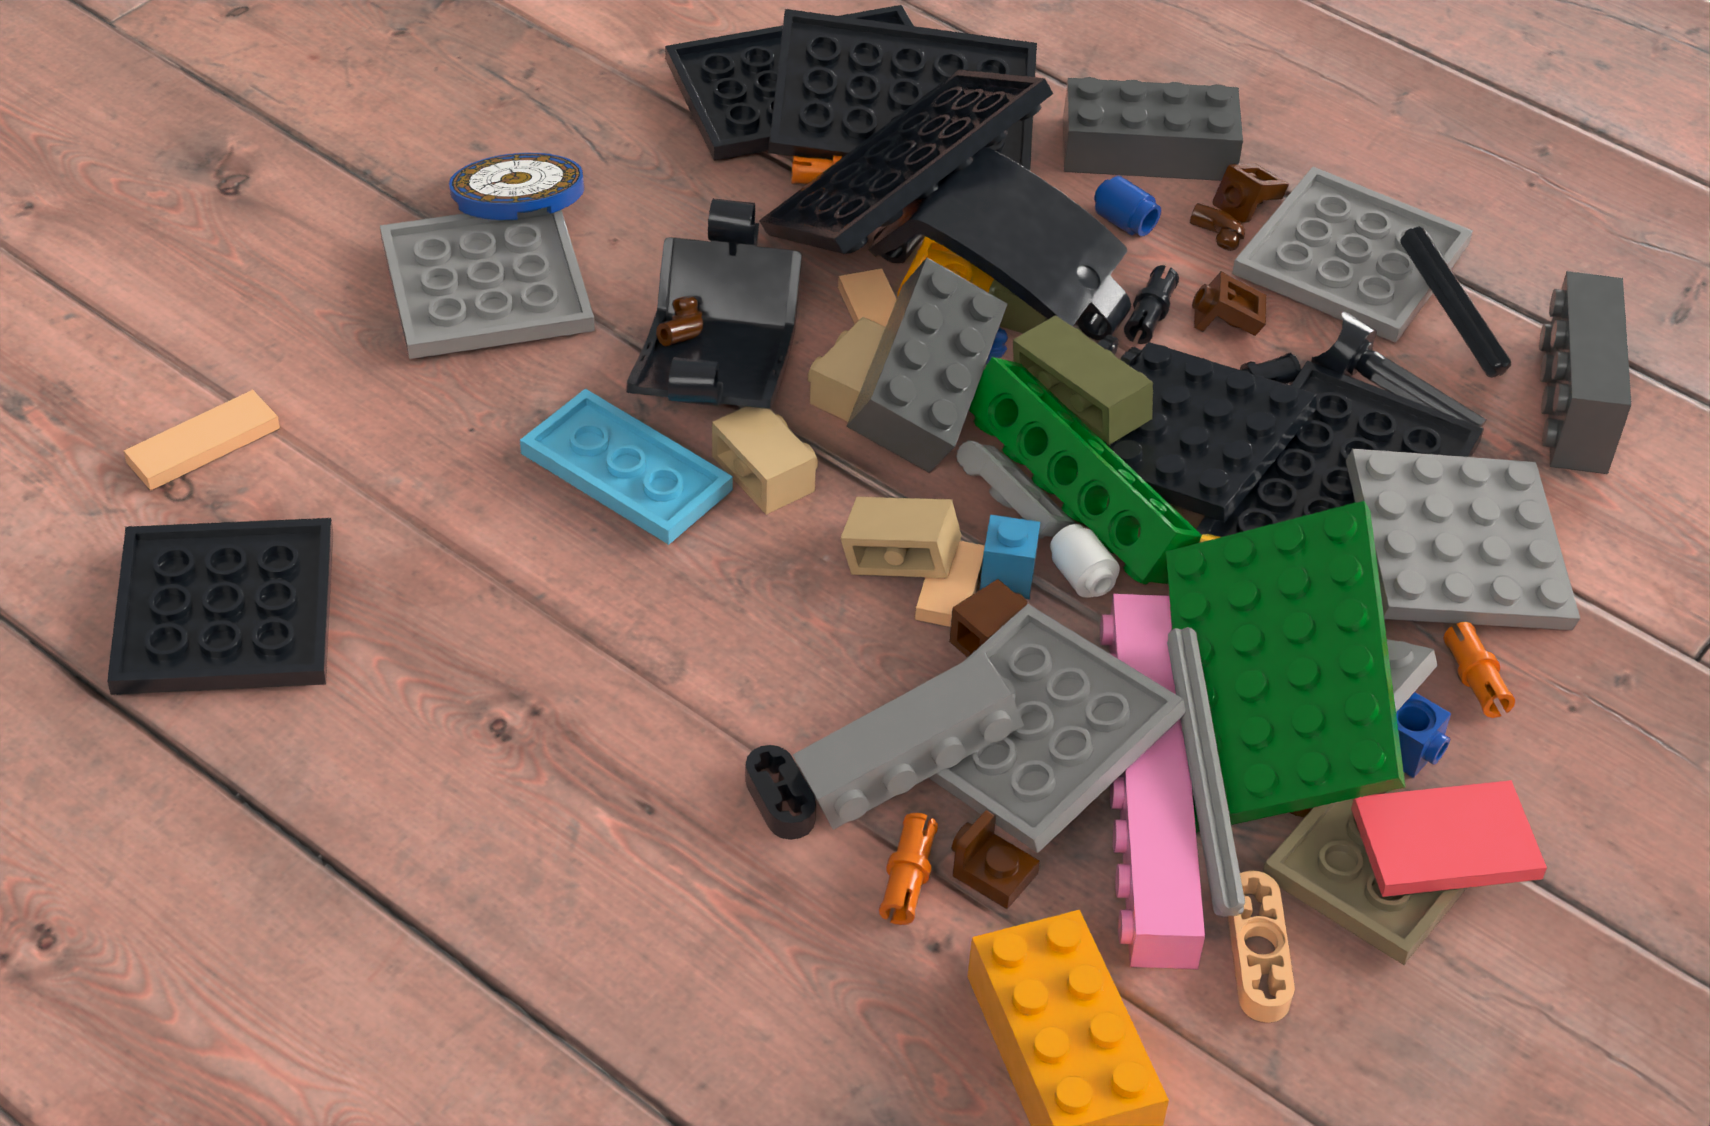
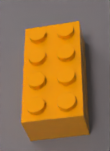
M1080 910L972 937L967 977L1031 1126H1163L1169 1099Z

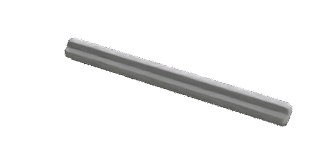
M1189 627L1183 629L1175 628L1168 634L1167 645L1176 695L1184 699L1186 713L1180 720L1213 910L1219 917L1238 916L1244 911L1245 898L1197 634Z

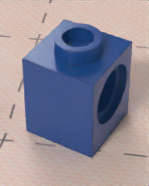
M1416 692L1396 712L1403 772L1412 778L1428 762L1433 765L1437 764L1446 752L1451 740L1450 737L1445 735L1451 713Z

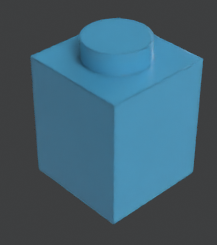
M990 515L983 555L980 590L999 579L1013 592L1021 594L1025 599H1030L1040 530L1039 521Z

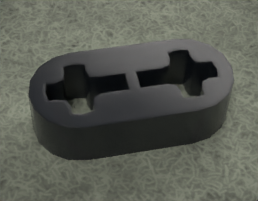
M774 745L760 746L752 750L747 756L745 764V782L768 828L773 834L783 839L793 840L808 835L815 824L816 801L793 757L787 750ZM769 768L773 774L779 773L778 782L774 783L770 774L767 771L761 770ZM787 801L791 810L794 813H800V815L792 816L789 811H782V802Z

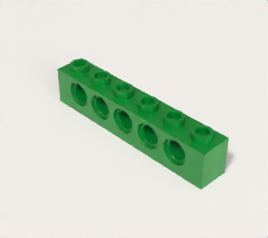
M995 357L990 359L983 370L969 411L975 416L974 424L983 432L1000 440L1004 444L1002 448L1004 454L1013 461L1025 465L1033 473L1031 479L1038 487L1048 493L1055 494L1064 503L1061 508L1065 514L1073 520L1085 524L1092 530L1110 553L1116 554L1125 563L1123 570L1127 575L1144 585H1147L1149 582L1169 585L1166 551L1200 543L1202 535L1021 363ZM1140 527V536L1138 538V530Z

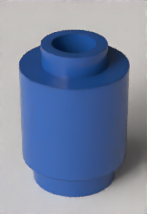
M1115 176L1110 180L1103 181L1094 195L1096 213L1130 235L1138 234L1145 236L1153 230L1159 221L1161 207L1156 204L1155 198L1122 176Z

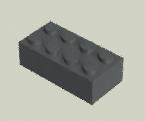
M1093 77L1068 78L1063 114L1064 172L1222 181L1228 165L1239 164L1243 133L1238 87H1227L1220 84L1208 86L1190 85L1180 82L1154 83L1138 80H1100Z
M926 258L902 285L846 427L930 473L956 446L1008 304L933 260Z
M1566 271L1562 288L1554 289L1552 292L1549 315L1553 318L1551 324H1543L1539 340V350L1546 352L1541 364L1540 381L1547 383L1542 396L1541 413L1548 414L1543 429L1542 445L1550 447V467L1608 474L1631 408L1623 278Z

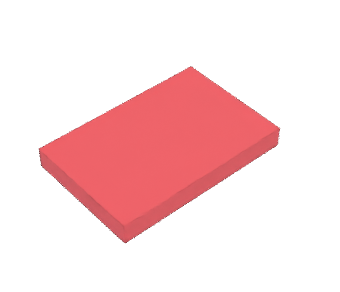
M1512 780L1375 794L1353 799L1351 810L1382 897L1542 880L1545 875L1547 866Z

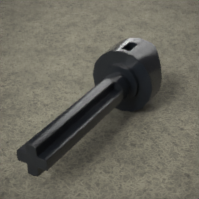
M1348 312L1342 313V331L1337 341L1326 352L1312 357L1311 362L1349 377L1359 372L1362 376L1386 391L1477 426L1483 427L1487 420L1379 352L1373 351L1377 330L1364 324Z

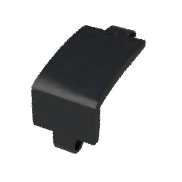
M983 147L972 156V163L965 169L956 173H949L937 182L938 188L931 195L920 200H914L903 208L904 213L897 221L879 229L874 236L873 244L868 249L875 257L881 256L891 263L903 264L926 236L978 267L1047 319L1057 315L1071 326L1077 321L1081 331L1094 340H1103L1104 336L1113 335L1131 308L1129 296L1111 277V273L1127 253V247L1103 224L1064 193L1028 169L989 147Z
M713 198L708 218V240L710 241L668 237L664 240L657 311L643 349L627 380V393L668 397L669 401L718 407L721 404L767 409L772 407L784 376L795 334L802 253L796 250L757 246L759 223H755V203ZM694 296L698 301V311H702L703 330L693 339L663 346L656 335L657 326L672 320V315H675L672 306L674 299Z

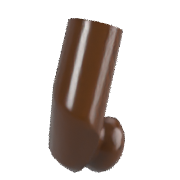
M1200 203L1195 205L1190 224L1218 233L1216 242L1219 247L1228 251L1236 250L1240 239L1245 237L1244 226L1227 212Z
M694 296L674 299L672 306L675 315H672V320L657 326L656 335L663 346L693 339L703 330L702 311H698V301Z

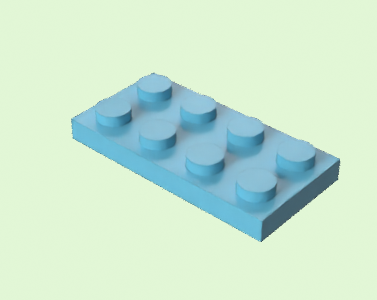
M587 389L581 391L520 439L522 455L668 545L733 490V476Z

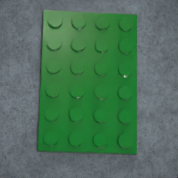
M1365 501L1166 551L1172 630L1189 627L1197 634L1231 825L1406 788L1371 511ZM1193 795L1194 816H1195V828H1196V833H1197V832H1200V829H1199V823H1198V818H1197L1195 800H1194V795Z

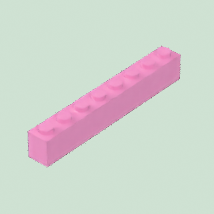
M1113 594L1110 615L1102 614L1100 644L1109 645V654L1176 694L1167 645L1168 634L1172 630L1170 596ZM1179 719L1110 784L1111 809H1120V820H1114L1113 851L1114 853H1123V864H1117L1116 897L1126 898V910H1120L1118 938L1119 944H1129L1130 967L1198 969L1205 939L1192 783L1181 720Z

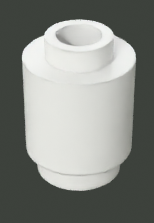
M1072 524L1061 529L1053 537L1050 543L1052 561L1079 596L1085 598L1102 596L1114 587L1119 575L1120 566L1092 530L1083 528L1079 524Z

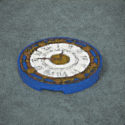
M514 153L482 159L461 168L449 181L451 198L458 203L461 212L473 217L490 220H518L517 212L528 213L547 207V212L550 214L560 211L576 202L583 194L585 188L583 170L578 163L562 156L546 153Z

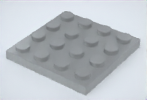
M1312 167L1234 260L1232 274L1340 320H1343L1342 313L1348 312L1364 324L1377 330V336L1396 343L1433 294L1400 243V239L1405 234V231L1418 226L1424 228L1451 269L1470 244L1473 230Z
M547 207L528 213L517 212L518 220L482 219L464 213L380 225L381 240L409 359L595 331L594 315L562 210L550 214L547 212Z
M1364 449L1351 450L1346 464L1355 503L1365 501L1371 511L1384 619L1442 623L1469 622L1475 625L1558 630L1574 629L1580 620V615L1536 462Z
M1027 604L967 658L969 659L982 651L985 652L1011 692L1024 726L1011 732L1003 740L987 745L965 757L957 765L944 769L929 777V779L981 815L985 810L995 814V824L1039 853L1186 713L1184 699Z

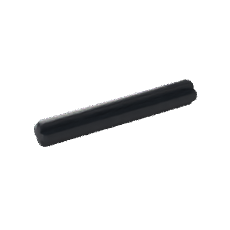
M1418 226L1408 229L1401 237L1400 243L1486 375L1490 378L1503 375L1511 366V359L1424 228Z

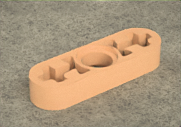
M1245 871L1240 873L1245 898L1244 911L1238 916H1228L1239 1003L1242 1010L1252 1019L1271 1023L1286 1016L1295 990L1281 892L1277 882L1268 874L1260 871ZM1245 894H1254L1257 902L1261 903L1258 916L1251 917L1253 911L1251 899L1249 896H1245ZM1253 936L1264 937L1274 945L1275 951L1264 955L1254 953L1246 946L1245 940ZM1263 974H1269L1267 979L1270 995L1275 996V999H1266L1263 991L1258 990Z

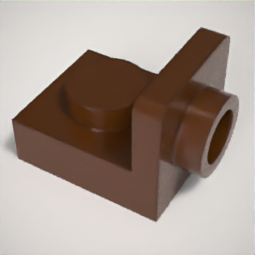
M1256 163L1231 164L1226 169L1212 203L1241 223L1250 222L1258 203L1262 204L1264 200L1283 199L1289 183Z
M1220 271L1209 285H1202L1194 296L1192 308L1195 309L1194 328L1203 332L1216 317H1219L1230 326L1241 328L1256 336L1266 325L1267 295Z
M985 810L973 824L965 823L953 840L951 850L955 852L953 877L1005 909H1008L1038 875L1040 860L994 834L996 815Z

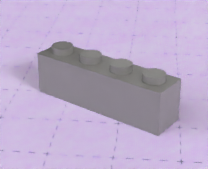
M982 651L793 754V757L834 830L849 821L860 818L870 809L892 797L908 792L914 785L934 774L957 765L962 759L987 745L1003 740L1011 732L1024 726L1011 692L985 652Z

